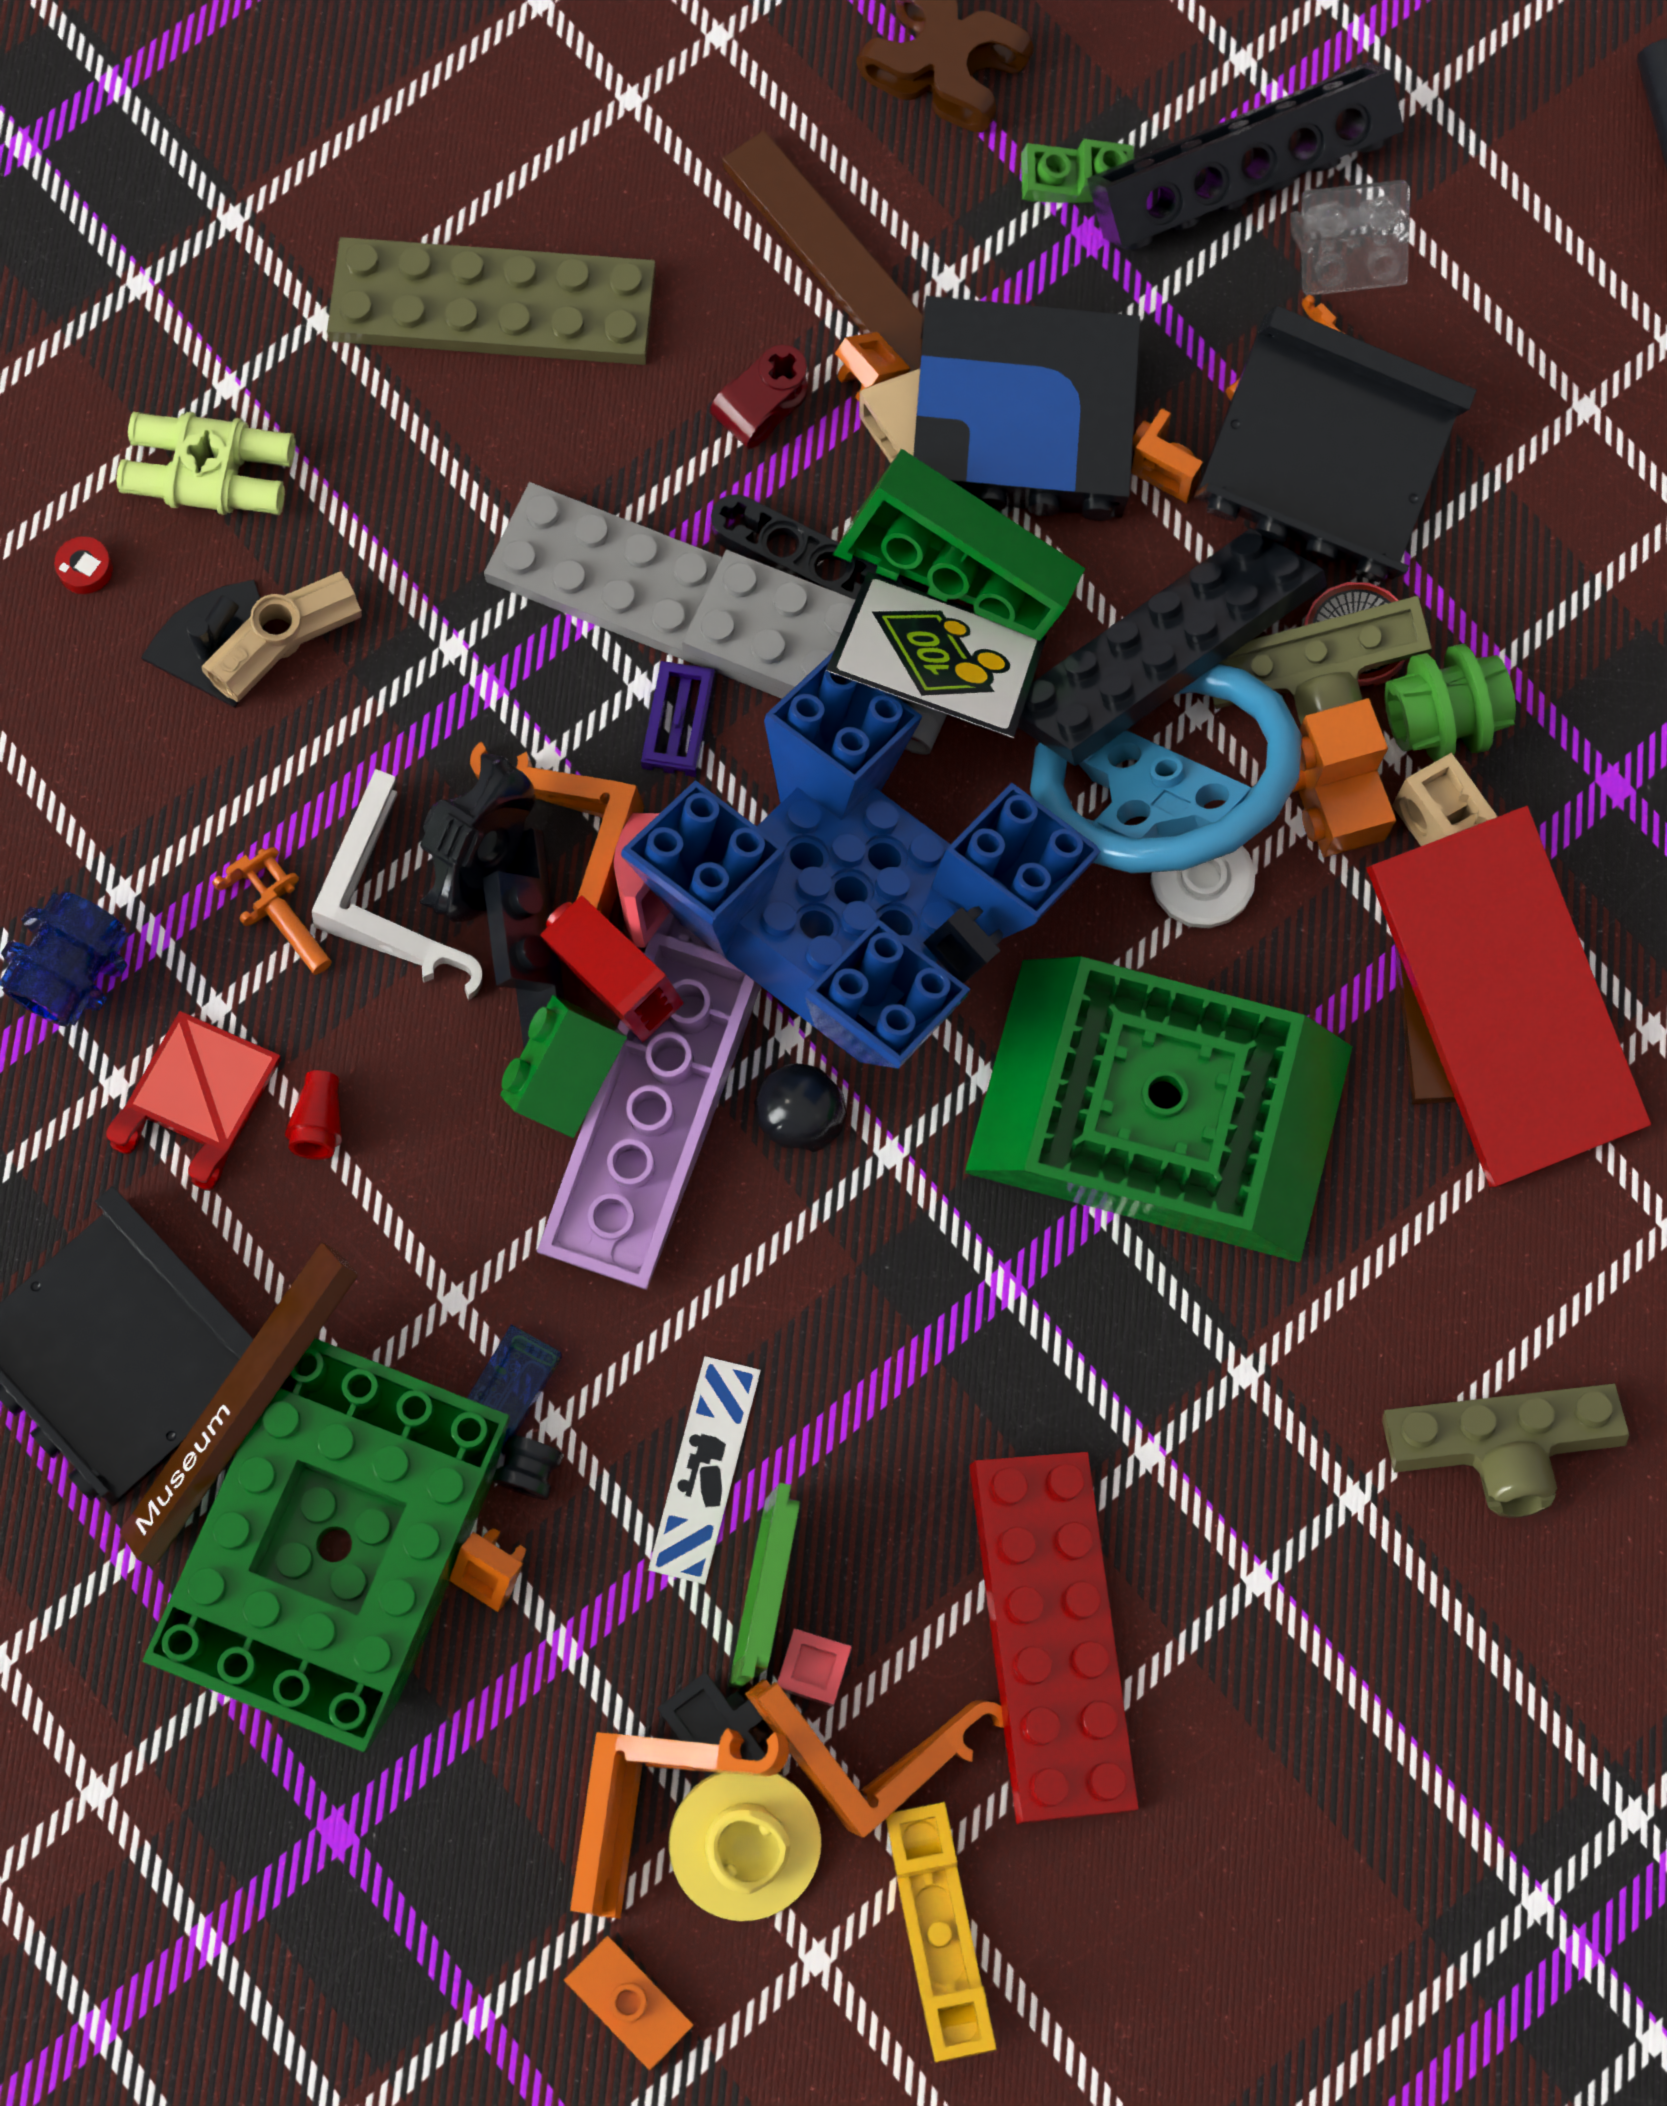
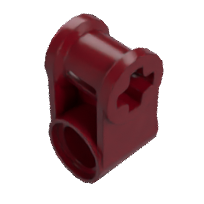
M781 344L769 348L744 373L729 382L717 394L710 406V414L747 449L758 447L806 399L808 385L805 357L800 350L790 345Z

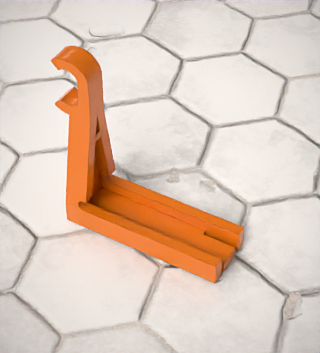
M482 741L475 746L470 757V764L477 779H479L481 770V755L488 754ZM527 752L517 756L518 764L516 768L530 779L534 786L536 799L603 818L577 899L581 895L584 896L609 920L618 892L614 869L615 848L621 831L632 813H643L645 808L637 786L613 780L533 768Z
M763 1678L745 1693L772 1731L786 1736L789 1744V1753L846 1829L862 1838L881 1824L954 1755L972 1762L973 1750L965 1745L963 1734L981 1716L989 1714L994 1726L1004 1728L1002 1706L986 1700H975L862 1788L863 1797L778 1683L774 1682L770 1685Z
M729 1728L723 1733L719 1745L596 1732L570 1911L598 1917L621 1919L643 1763L651 1768L769 1777L780 1772L788 1760L789 1744L786 1736L774 1732L766 1740L768 1743L766 1756L762 1760L753 1761L742 1759L740 1748L744 1739L738 1731Z

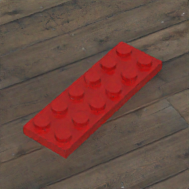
M1088 1452L975 1460L969 1465L999 1696L1002 1706V1719L1016 1824L1127 1813L1139 1810Z

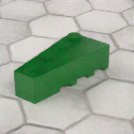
M902 448L855 515L833 553L834 556L849 562L856 556L878 565L876 573L894 581H897L899 575L924 584L929 587L928 595L947 602L948 599H959L972 604L974 614L1039 641L1066 609L1085 570L1083 566Z

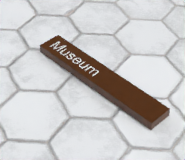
M321 1242L120 1530L122 1537L137 1560L152 1567L159 1562L357 1279L358 1273L336 1249Z

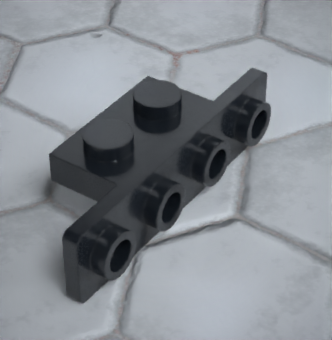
M534 828L523 832L519 850L507 872L496 871L483 878L496 986L516 988L524 1048L530 1039L528 1030L536 1012L542 1007H547L552 995L565 1000L559 957L550 949L540 935L547 928L546 922L554 911L543 832Z

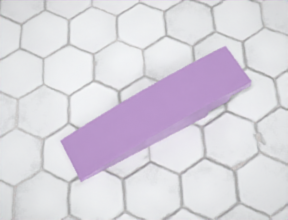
M671 912L648 942L644 954L668 977L684 1004L643 1043L620 1020L618 1029L627 1036V1039L585 1116L537 1249L538 1254L645 1290L649 1286L761 988L758 983L682 926Z

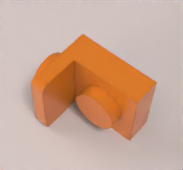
M1161 408L1153 422L1149 423L1144 420L1133 436L1132 451L1135 454L1131 473L1187 503L1197 488L1203 461L1197 459L1187 447L1179 443L1164 441L1167 436L1172 413Z

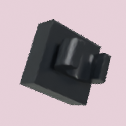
M979 906L973 907L967 912L961 907L923 942L949 973L963 984L1001 951L997 947V944L1003 938L1001 930L998 929L988 936L975 922L984 912Z

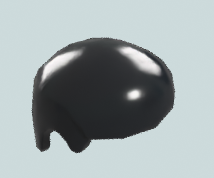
M807 1064L784 1065L765 1077L754 1100L756 1121L760 1128L769 1136L770 1140L783 1148H802L811 1152L819 1151L840 1135L847 1117L845 1098L840 1088L823 1070Z

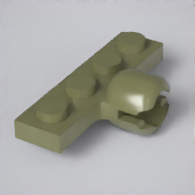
M1414 596L1252 639L1219 664L1243 669L1277 693H1290L1294 698L1301 725L1306 715L1363 700L1358 680L1359 675L1364 671L1410 659L1411 656L1432 653V647L1419 596ZM1213 697L1216 709L1235 705L1231 701Z
M1615 1384L1384 1410L1382 1419L1394 1473L1456 1465L1473 1466L1480 1473L1488 1508L1497 1515L1506 1518L1531 1516L1551 1506L1558 1488L1549 1457L1560 1453L1626 1446L1629 1437Z

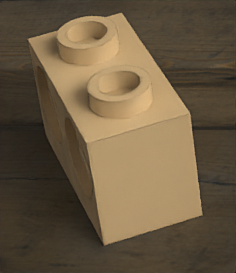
M1452 753L1407 777L1392 805L1420 846L1498 817Z

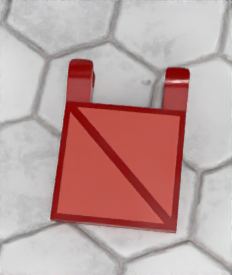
M179 1011L127 1104L109 1125L106 1137L111 1141L110 1145L114 1150L123 1154H130L141 1137L146 1120H150L203 1144L204 1146L190 1163L188 1174L192 1178L191 1182L194 1186L205 1191H211L221 1176L230 1151L278 1067L281 1056Z

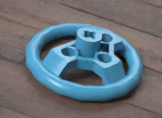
M1217 664L1177 693H1198L1231 701L1257 720L1268 745L1266 769L1252 788L1125 730L1079 763L1093 782L1110 789L1112 803L1095 821L1085 819L1077 813L1070 802L1064 788L1067 760L1040 742L1035 748L1030 784L1031 797L1099 848L1101 852L1093 862L1098 865L1131 874L1184 871L1228 855L1239 849L1277 818L1299 781L1302 734L1283 697L1249 672L1222 664ZM1137 760L1132 766L1125 768L1116 767L1122 761ZM1210 801H1226L1217 808H1204V805ZM1134 817H1147L1144 822L1137 825L1124 824Z

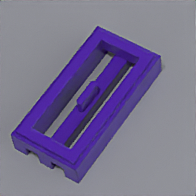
M661 661L641 759L642 769L653 770V767L663 768L665 773L674 774L675 770L684 771L685 776L696 777L715 682V669ZM671 676L681 677L666 754L656 753ZM693 679L700 680L701 684L687 756L681 757L678 756L692 681Z

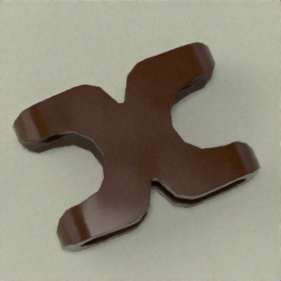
M895 0L896 14L899 20L919 35L914 40L902 43L880 37L869 40L856 59L861 76L873 86L902 100H914L927 91H932V108L938 117L972 132L981 133L988 129L996 116L995 98L992 91L979 83L972 75L976 71L987 68L1011 74L1021 71L1034 52V46L1029 33L1017 24L990 11H976L963 20H959L957 0Z

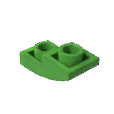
M1083 139L1076 150L1027 143L1021 153L1022 200L1053 203L1093 202L1087 178L1134 159L1133 145Z

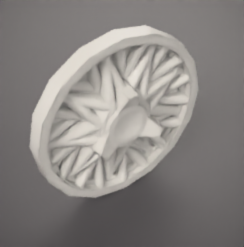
M1243 846L1233 853L1184 871L1151 872V886L1157 903L1171 918L1190 927L1212 928L1229 923L1244 911L1254 892L1255 869L1249 852Z

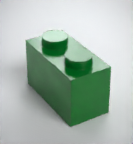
M552 995L547 1007L540 1008L534 1015L528 1030L530 1039L520 1058H514L506 1068L502 1078L503 1090L500 1096L514 1112L574 1138L627 1036L612 1022Z

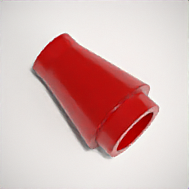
M322 1070L306 1073L303 1089L285 1130V1136L289 1140L288 1148L293 1154L307 1159H328L334 1155L335 1147L342 1143L338 1096L340 1079L337 1075Z

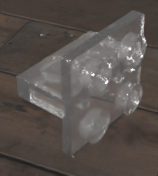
M1405 180L1306 190L1302 193V212L1291 213V234L1302 252V290L1305 295L1400 286L1407 283L1410 186Z

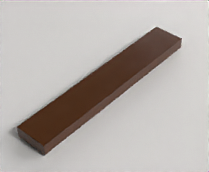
M765 130L722 158L724 170L864 334L878 332L911 368L909 372L920 369L922 313Z

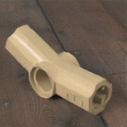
M340 571L289 594H271L262 597L253 606L250 618L202 665L203 673L226 697L239 702L280 659L295 653L300 644L362 617L361 609L348 579ZM273 619L284 620L290 625L287 631L278 635L269 634L262 627L266 622Z

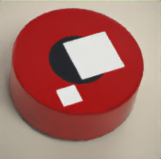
M86 536L72 538L59 548L55 556V570L62 584L72 592L78 594L94 593L103 588L111 578L113 571L112 560L105 546L94 538Z

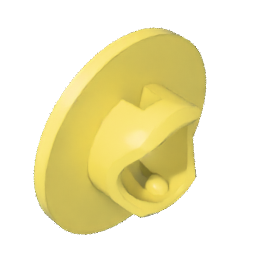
M719 1772L710 1775L698 1783L683 1799L673 1818L669 1835L670 1861L677 1881L683 1891L703 1910L720 1918L735 1921H752L766 1918L792 1904L804 1892L812 1880L818 1866L821 1851L820 1826L813 1807L807 1797L793 1782L778 1773L769 1777Z

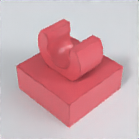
M794 1628L777 1683L784 1692L834 1707L852 1646Z

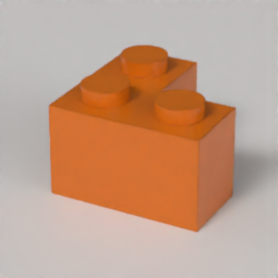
M1367 698L1306 715L1299 729L1302 734L1299 781L1292 792H1299L1305 810L1302 812V821L1307 837L1311 842L1317 841L1323 858L1385 841L1396 822V818L1377 771L1388 750V746L1370 699Z

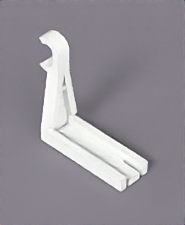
M375 769L312 909L314 927L340 938L421 965L424 983L434 979V969L440 964H449L464 970L471 976L470 981L465 984V993L469 1001L478 994L482 985V969L479 962L473 956L433 941L353 904H350V907L347 909L397 797V791L392 790L396 783V777Z

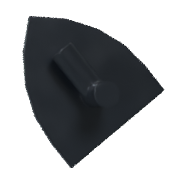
M250 580L222 586L192 600L173 614L160 629L142 655V660L236 708L239 702L226 697L203 673L202 665L250 618L253 606L260 599L255 581Z

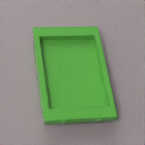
M779 1483L765 1499L729 1687L740 1689L751 1679L764 1672L769 1664L800 1501L789 1499L791 1485Z

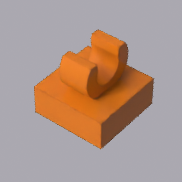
M878 332L845 337L835 352L844 363L838 372L839 381L842 383L858 378L862 383L861 389L855 396L858 402L861 390L906 374L911 369Z
M494 1528L486 1532L483 1537L475 1532L469 1536L459 1550L449 1581L499 1612L512 1594L523 1565L522 1561L526 1548L519 1545L511 1555L495 1546L500 1532Z

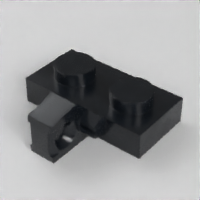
M704 1672L657 1708L680 1741L719 1745L723 1733L729 1728L738 1731L744 1739L740 1748V1755L743 1760L759 1761L766 1756L759 1745L770 1736L763 1725L766 1721L751 1701H746L739 1691L725 1698L707 1672ZM702 1771L706 1777L717 1773Z

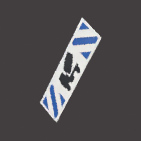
M704 1356L648 1568L649 1571L706 1584L761 1370Z

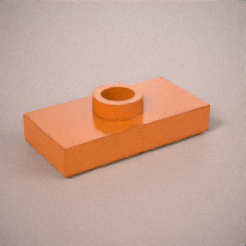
M608 1935L564 1979L565 1983L649 2071L694 2026Z

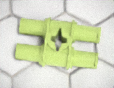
M134 411L131 414L128 427V438L131 441V445L175 451L173 461H170L168 465L121 459L116 480L120 493L163 498L165 503L170 505L171 508H179L180 505L214 509L220 515L231 513L234 508L275 515L281 514L285 498L283 481L238 476L239 466L243 465L245 461L291 467L296 447L293 433L249 428L247 422H243L239 418H235L231 422L196 417L194 412H186V414H181L179 418Z

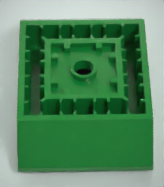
M1086 957L1023 960L965 1173L1300 1262L1353 1046L1306 1015ZM1158 1082L1170 1083L1178 1089L1181 1101L1173 1108H1159L1151 1102L1148 1095L1149 1088Z
M315 1338L239 1446L142 1662L358 1751L367 1753L401 1697L449 1585V1578L459 1550L469 1538L491 1487L510 1416ZM335 1530L347 1532L352 1539V1548L347 1557L337 1562H329L323 1559L320 1553V1543L324 1536Z

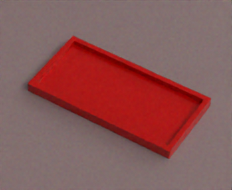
M1528 805L1366 867L1489 1187H1497L1651 1125Z

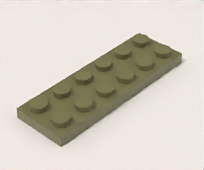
M340 237L327 334L330 342L646 365L656 275L655 260Z

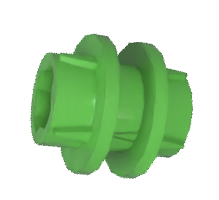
M1458 644L1447 648L1444 655V668L1439 669L1435 660L1428 653L1411 656L1407 665V675L1386 682V712L1397 745L1402 751L1425 749L1434 762L1450 753L1455 754L1457 738L1462 739L1464 745L1471 753L1488 751L1493 743L1495 731L1515 725V694L1508 670L1503 661L1497 655L1476 658L1473 651L1466 644Z

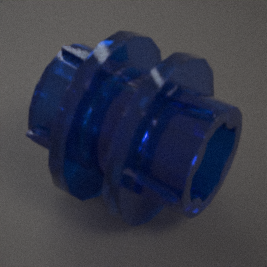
M62 891L60 895L53 893L44 909L29 907L21 919L24 925L35 934L29 946L19 942L8 941L1 951V955L9 963V966L0 980V986L3 987V992L9 998L35 1015L59 1026L67 1027L69 1023L75 1026L86 1008L99 1011L107 1000L103 991L93 984L99 973L120 977L126 969L127 963L119 955V952L129 933L125 932L126 928L116 917L91 901L70 892Z

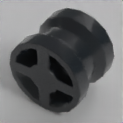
M508 1435L505 1444L508 1455L505 1464L496 1469L492 1479L493 1482L528 1497L548 1500L552 1490L549 1478L552 1470L560 1467L564 1456L563 1453L529 1438Z

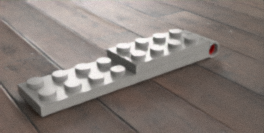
M531 482L528 483L484 571L487 583L700 667L715 669V673L781 699L835 650L855 602L852 598L729 550L725 551L723 557ZM898 697L922 715L921 721L905 749L916 754H929L947 714Z

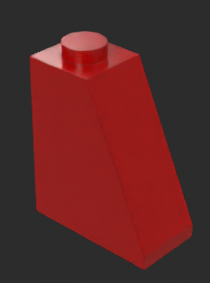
M581 895L573 904L571 902L562 904L548 918L546 922L547 928L540 935L550 949L642 1043L684 1004L663 971L584 896Z

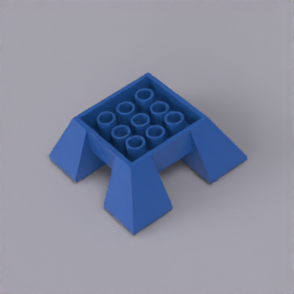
M832 652L765 716L764 724L780 804L758 826H755L695 780L622 848L621 856L682 926L861 1063L899 1069L970 992V988L947 972V969L923 942L961 907L966 912L978 906L984 911L975 922L988 936L1000 929L1003 933V938L1035 925L1097 859L1101 851L1093 842L1013 783L952 844H949L881 793L883 786L917 729L922 715L893 694L826 671L833 654Z

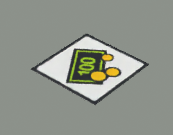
M867 571L826 671L1014 738L1047 635H1044L1040 641L976 615L974 614V609L949 600L947 602L928 595L924 591Z

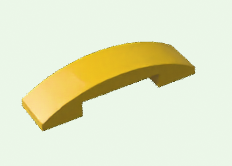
M945 1802L893 1812L886 1818L887 1829L935 2063L996 2051L984 1987L981 1984L959 1879L957 1858Z

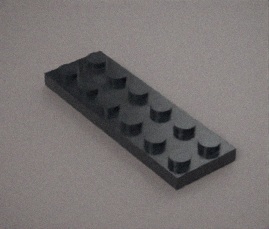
M1248 529L1033 681L1017 727L1074 766H1077L1326 587L1324 570L1272 539L1259 534L1256 530Z

